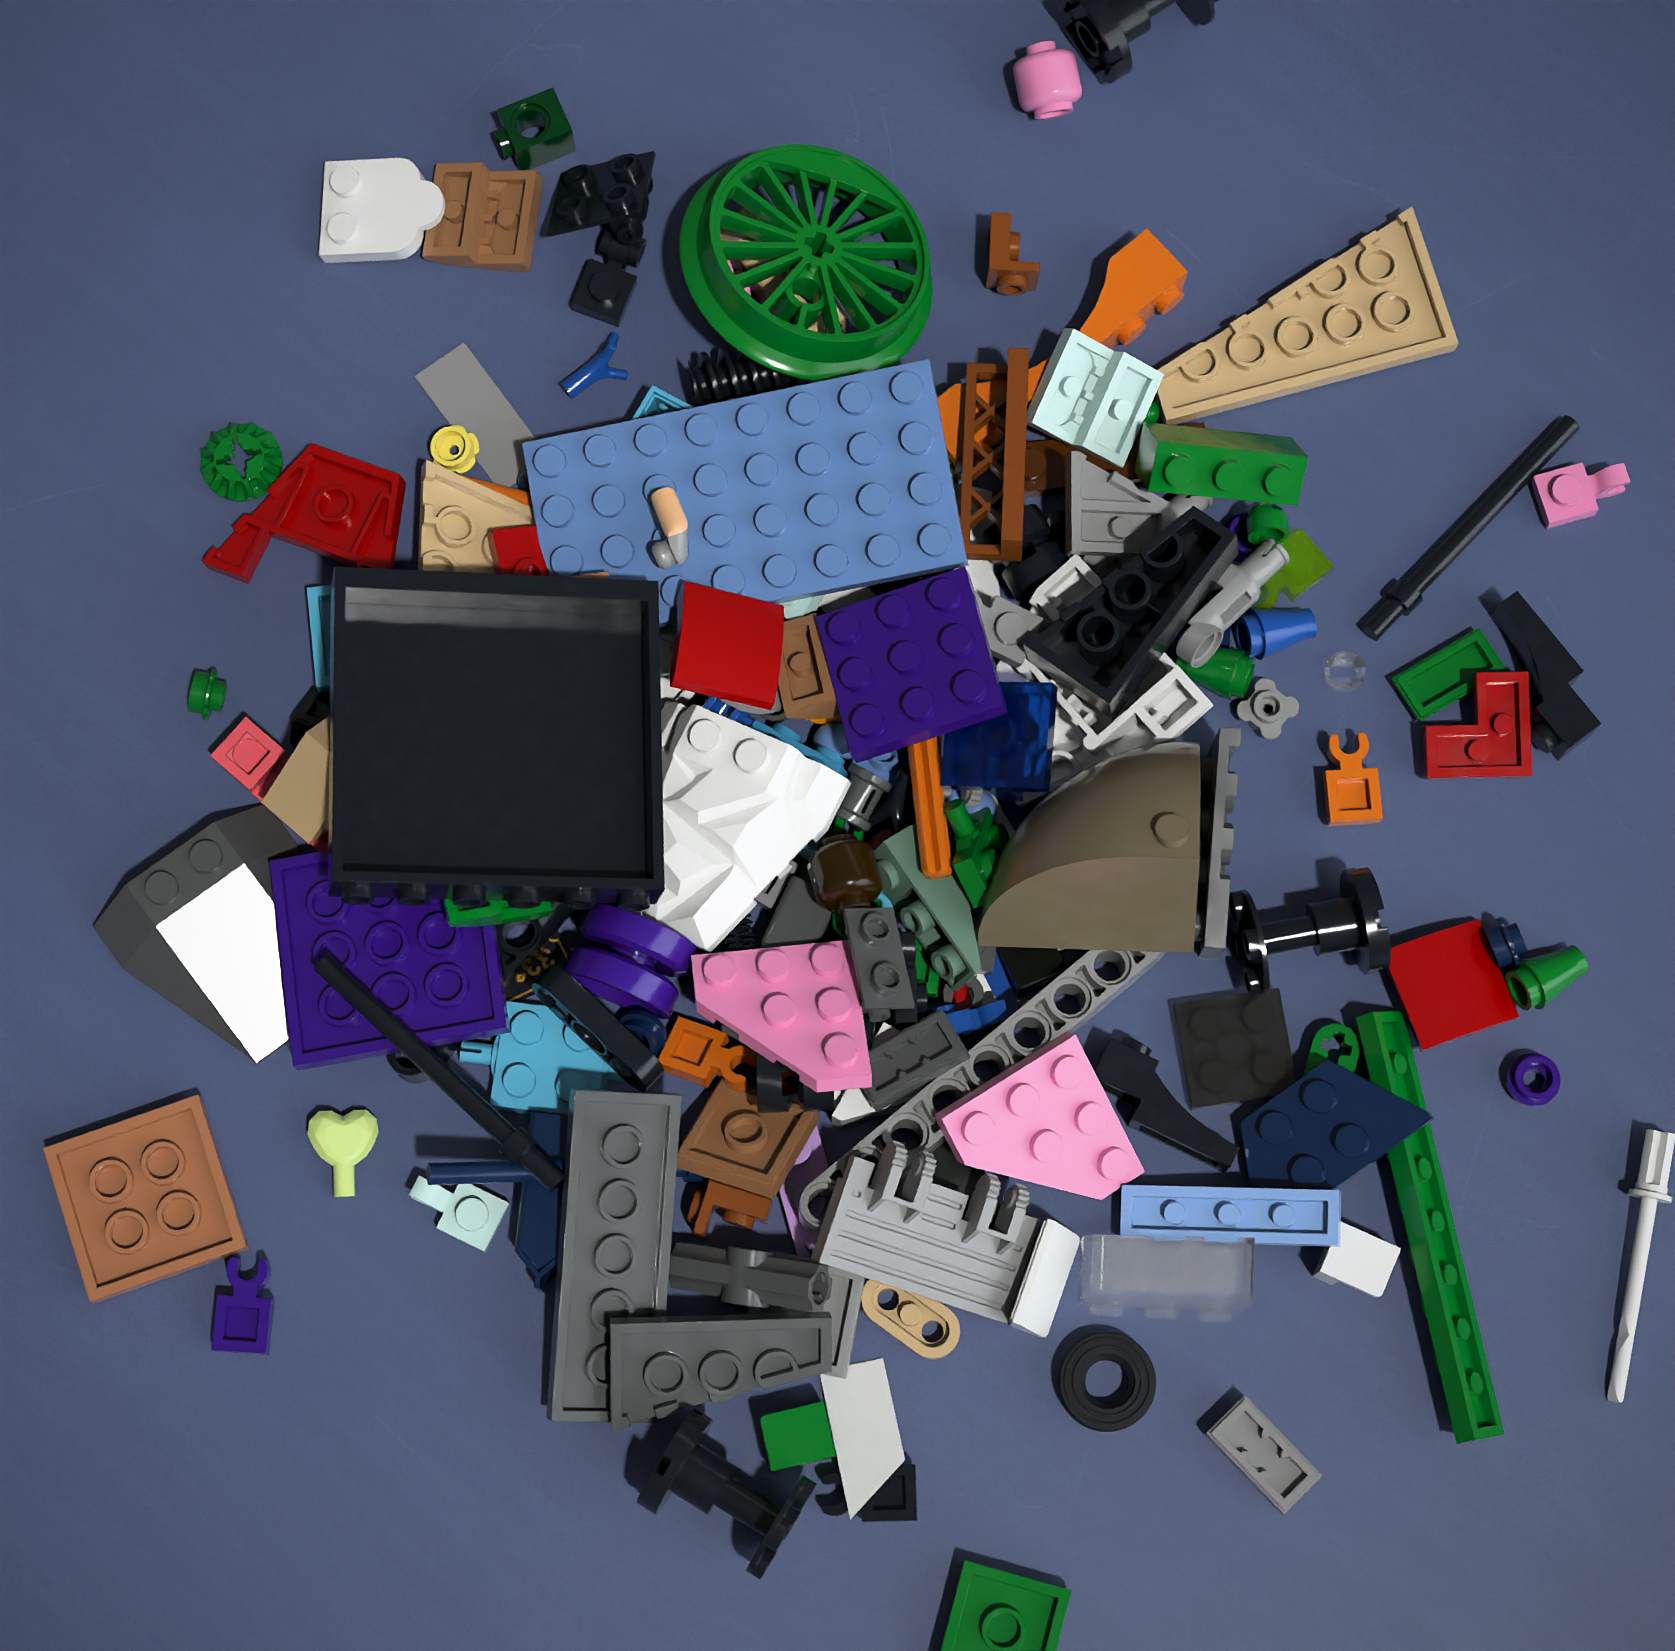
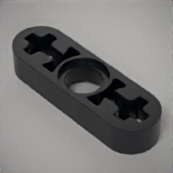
M551 964L532 983V989L540 1001L633 1088L646 1092L664 1073V1068L657 1057L565 970Z

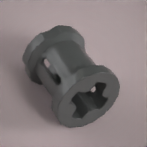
M851 763L848 769L851 774L849 778L851 785L836 816L868 832L871 827L869 818L883 792H889L893 785L864 768Z

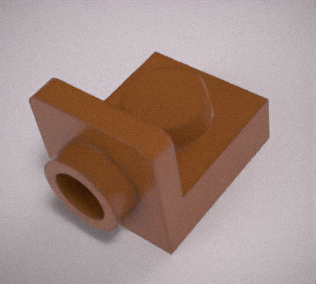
M991 212L987 232L985 289H997L1001 294L1016 296L1022 295L1027 291L1036 290L1040 263L1018 261L1020 232H1011V213Z
M709 1180L706 1192L696 1190L687 1221L696 1223L693 1230L695 1236L706 1239L714 1211L718 1209L724 1211L722 1221L752 1230L755 1221L767 1225L773 1202L772 1199Z

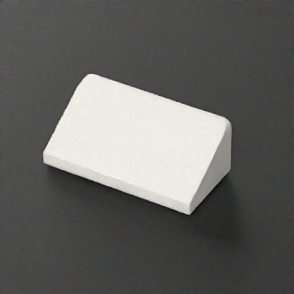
M1044 1220L1040 1227L1008 1320L1010 1327L1041 1338L1046 1337L1049 1333L1080 1243V1238L1077 1234L1054 1220Z

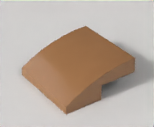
M483 162L436 163L433 183L438 186L444 195L445 210L441 221L435 227L426 230L422 257L427 261L458 267L493 271L530 272L543 186V177L538 171H490Z
M816 613L784 621L778 685L786 718L823 719L841 717L816 621Z

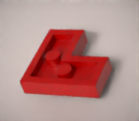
M1529 671L1474 673L1472 675L1474 725L1422 727L1424 780L1524 778L1532 776Z

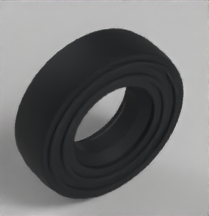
M1100 1332L1082 1338L1067 1351L1058 1370L1057 1387L1064 1408L1075 1421L1091 1430L1115 1432L1135 1424L1148 1411L1155 1396L1156 1374L1150 1357L1137 1342L1118 1333ZM1099 1361H1113L1119 1364L1127 1375V1391L1115 1403H1100L1094 1400L1086 1389V1374L1089 1368Z

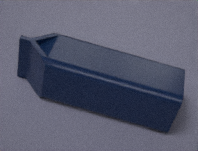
M531 1112L528 1133L538 1142L535 1147L547 1159H565L568 1115ZM563 1181L552 1192L540 1182H522L515 1252L534 1274V1288L540 1293L546 1292V1283L557 1274Z

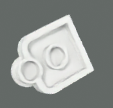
M405 158L325 161L319 256L325 263L405 259L413 255L420 247L424 230L435 227L441 221L445 210L444 195L437 185L424 179L413 162Z

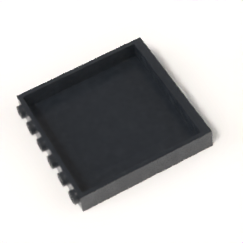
M335 566L331 584L328 896L341 897V902L352 905L370 904L374 902L375 898H397V903L405 906L426 905L430 903V899H452L453 905L459 907H479L485 905L486 900L508 901V906L518 909L535 908L540 906L541 902H562V906L570 910L591 909L596 906V903H617L619 910L642 911L648 909L650 904H656L665 890L658 581Z

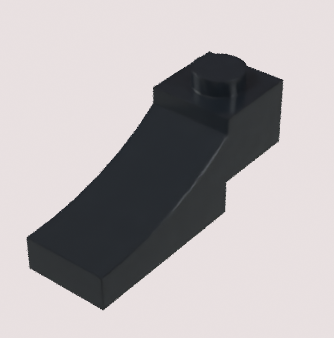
M1516 591L1500 603L1491 618L1510 644L1522 672L1529 671V695L1532 706L1530 714L1531 739L1541 751L1545 753L1551 752L1556 760L1559 761L1588 739L1601 725V722L1571 687L1584 670L1521 594Z
M1123 1037L1121 1042L1110 1038L1094 1072L1104 1092L1136 1107L1128 1127L1225 1173L1231 1167L1240 1147L1205 1127L1173 1097L1155 1071L1160 1061L1150 1057L1152 1050L1148 1046L1129 1037Z

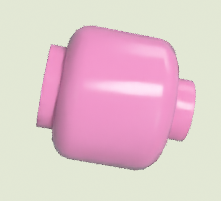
M1055 41L1039 42L1026 47L1027 56L1019 59L1013 66V75L1021 109L1034 113V117L1037 120L1055 118L1071 113L1073 111L1072 104L1077 102L1082 96V87L1074 53L1065 49H1056Z

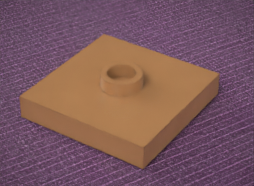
M721 1078L678 1148L677 1168L774 1199L819 1122L818 1111L804 1112L799 1104H792L788 1112L758 1113L757 1089L748 1087L747 1091L744 1092L730 1089L725 1084L723 1078Z

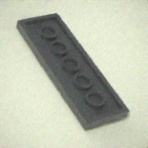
M570 1088L564 1175L566 1177L563 1181L546 1418L551 1422L610 1423V1318L666 1316L682 1095ZM655 1416L633 1423H658V1419Z

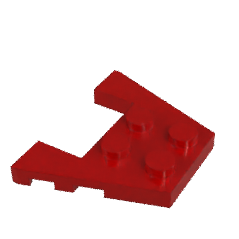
M311 443L266 490L270 495L251 515L244 514L232 526L235 532L218 550L213 546L206 553L202 562L209 570L249 584L270 540L276 538L352 567L393 569L406 482L398 473Z

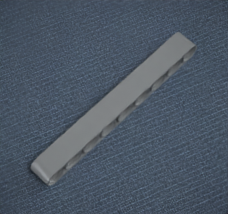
M1089 950L968 1051L970 1059L934 1079L808 1184L802 1192L798 1207V1218L803 1229L809 1234L818 1237L823 1221L811 1215L808 1210V1204L812 1199L820 1196L831 1199L838 1177L843 1178L850 1155L875 1163L877 1169L884 1148L887 1146V1143L893 1142L891 1134L899 1128L912 1129L917 1133L920 1145L916 1149L906 1152L907 1157L903 1165L901 1179L911 1169V1163H913V1158L916 1157L917 1153L919 1154L922 1151L932 1153L946 1141L934 1117L938 1113L933 1107L932 1100L934 1097L940 1094H949L959 1100L986 1083L979 1079L973 1070V1065L979 1061L987 1060L993 1062L998 1066L1000 1073H1002L1066 1032L1074 1034L1154 967L1166 952ZM1099 961L1113 963L1119 970L1120 978L1115 981L1103 980L1096 974L1094 964ZM1059 994L1072 995L1078 1000L1081 1011L1070 1015L1062 1013L1057 1009L1054 997ZM1020 1027L1032 1028L1040 1036L1041 1044L1035 1048L1022 1047L1014 1038V1030Z

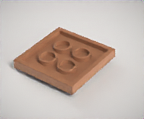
M198 1094L43 1148L89 1302L91 1303L101 1302L250 1249L203 1099Z

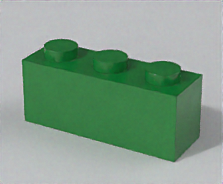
M1143 422L1134 472L1146 489L1152 492L1298 506L1308 456L1292 437Z

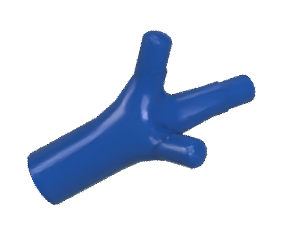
M611 332L607 342L600 351L583 367L560 383L571 399H574L599 380L609 378L627 379V370L616 369L608 365L614 352L617 350L618 333Z

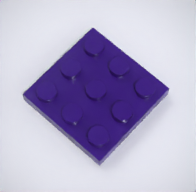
M965 566L816 616L850 755L856 763L1008 713L971 577Z

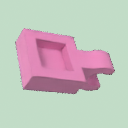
M1583 462L1535 475L1530 483L1545 527L1549 529L1595 516L1599 510L1596 502L1597 499L1625 492L1624 485L1630 484L1631 481L1624 463L1606 467L1587 476Z

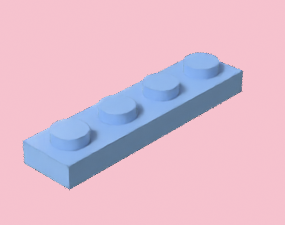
M1122 1185L1120 1239L1123 1241L1340 1247V1190Z

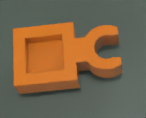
M1358 733L1356 736V752L1352 754L1344 753L1340 749L1338 734H1332L1327 742V756L1337 766V770H1328L1323 774L1327 826L1377 824L1383 819L1378 768L1362 767V761L1369 750V741L1365 733Z
M678 1016L658 1060L661 1062L664 1072L709 1087L715 1074L723 1077L725 1084L730 1089L744 1092L747 1091L749 1086L747 1079L743 1075L734 1073L733 1070L742 1063L756 1067V1051L747 1046H735L727 1049L730 1041L726 1032Z

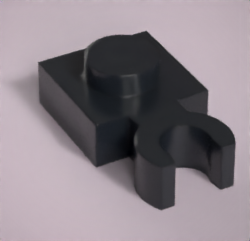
M899 932L915 1007L911 1009H893V1027L896 1029H906L918 1022L917 1015H927L926 982L917 983L915 932Z
M901 1464L861 1508L863 1523L918 1521L916 1464ZM830 1473L822 1477V1484H837L843 1488L841 1474ZM845 1493L844 1499L840 1504L823 1506V1513L829 1516H842L848 1513Z

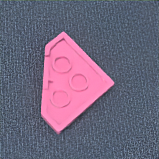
M849 940L691 955L697 1013L712 1023L716 1020L720 1021L739 1034V1041L772 1063L778 1060L799 1074V1081L817 1093L872 1087V1072L859 986Z
M1070 1032L1062 1034L934 1115L956 1160L974 1168L1099 1200L1104 1199L1121 1188L1122 1185H1126L1145 1172L1076 1034Z

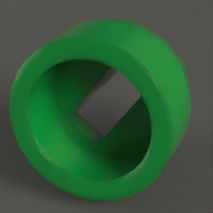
M1262 502L1254 506L1247 515L1246 528L1250 543L1260 546L1262 541L1269 537L1275 540V544H1278L1289 537L1288 519L1284 510L1278 505Z

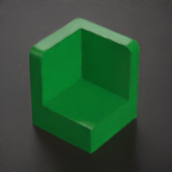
M824 1401L761 1417L760 1423L772 1473L836 1458Z

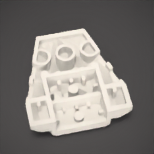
M1073 555L1046 579L1031 597L1029 603L1032 607L1029 611L1043 618L1037 632L1042 633L1058 620L1059 614L1075 601L1077 603L1101 585L1099 577L1079 555ZM1165 652L1114 720L1029 662L1027 655L1023 664L1018 668L999 660L996 665V671L1008 713L992 719L990 762L985 768L1014 802L1022 808L1045 798L1063 782L1101 760L1125 751L1174 741L1214 705Z
M666 701L661 710L665 890L656 904H650V907L646 910L630 912L648 918L689 939L698 948L711 953L757 905L755 901L756 896L776 876L781 880L792 868L789 862L811 839L816 843L828 831L851 782L825 765L805 757L798 749L785 742L701 706L692 704L688 707L681 703Z

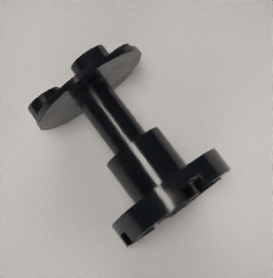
M1059 0L1060 14L1063 12H1069L1072 23L1064 28L1080 58L1094 74L1104 70V82L1111 84L1132 70L1133 62L1128 43L1151 29V17L1176 2L1179 8L1192 21L1200 25H1207L1214 19V3L1219 0Z
M1367 867L1345 869L1341 873L1340 898L1307 904L1305 916L1265 924L1260 923L1254 901L1246 889L1230 892L1229 905L1234 922L1239 924V928L1230 929V940L1235 959L1246 960L1247 966L1243 967V974L1250 997L1265 995L1269 991L1270 976L1267 958L1269 955L1313 947L1318 957L1351 950L1359 970L1365 975L1388 969L1390 966L1388 927L1381 928L1378 910L1384 909L1383 901L1371 870Z
M693 1409L662 1454V1460L656 1471H652L636 1503L657 1515L671 1493L707 1515L716 1506L764 1536L762 1543L746 1569L747 1572L761 1580L817 1483L802 1475L783 1507H780L733 1478L732 1475L737 1466L701 1445L712 1425L713 1419Z

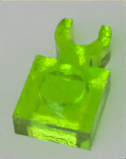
M1299 528L1285 541L1280 543L1287 551L1290 561L1260 588L1265 594L1266 600L1261 602L1256 609H1273L1278 599V594L1281 592L1293 602L1332 571L1334 565L1302 528Z

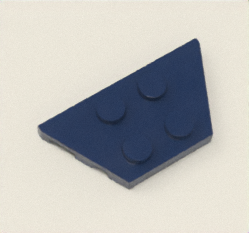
M1326 1059L1240 1122L1250 1187L1336 1190L1433 1121L1434 1117L1425 1109Z

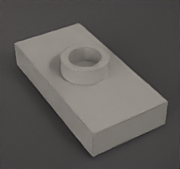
M1245 1395L1204 1433L1281 1515H1284L1323 1476Z

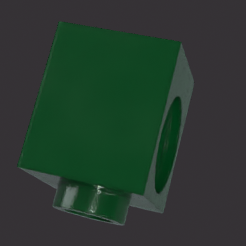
M553 87L497 109L501 128L494 131L495 138L504 159L514 157L519 170H531L576 152L572 128ZM531 127H538L544 130L540 135L533 138L521 135L524 130Z

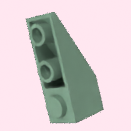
M915 822L883 841L874 850L883 882L882 891L886 893L900 913L901 921L908 932H915L916 938L930 956L936 973L946 980L953 991L956 992L982 970L969 899L953 866L951 875L946 878L926 879L921 871ZM949 841L951 861L953 862L956 849Z

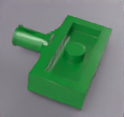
M958 798L945 804L943 812L946 814L955 833L956 854L952 866L975 909L983 906L996 864L1010 837L1005 826L1001 823H996L989 807L969 814L964 800Z

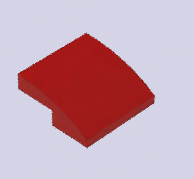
M684 581L677 595V635L670 646V687L771 710L775 703L780 673L784 606Z
M1479 919L1443 929L1390 948V966L1387 971L1420 1052L1467 1035H1475L1519 1018L1515 1004Z

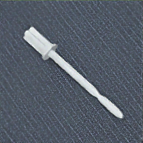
M1646 1129L1638 1180L1635 1182V1188L1628 1190L1629 1196L1639 1198L1641 1202L1607 1399L1612 1402L1621 1403L1625 1394L1657 1202L1672 1203V1197L1667 1195V1184L1675 1134Z

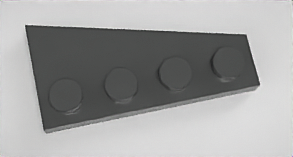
M1220 727L1208 752V756H1200V787H1206V807H1200V838H1204L1203 858H1200L1198 877V890H1201V910H1196L1194 941L1199 942L1198 957L1220 958L1226 949L1231 878L1230 875H1224L1225 865H1230L1234 840L1233 824L1227 823V814H1232L1238 785V774L1229 771V764L1236 748L1240 747L1242 728Z
M830 1312L610 1318L611 1432L631 1427L630 1423L656 1416L657 1419L675 1415L680 1413V1409L711 1401L712 1404L733 1399L734 1394L761 1387L762 1390L832 1371V1317Z

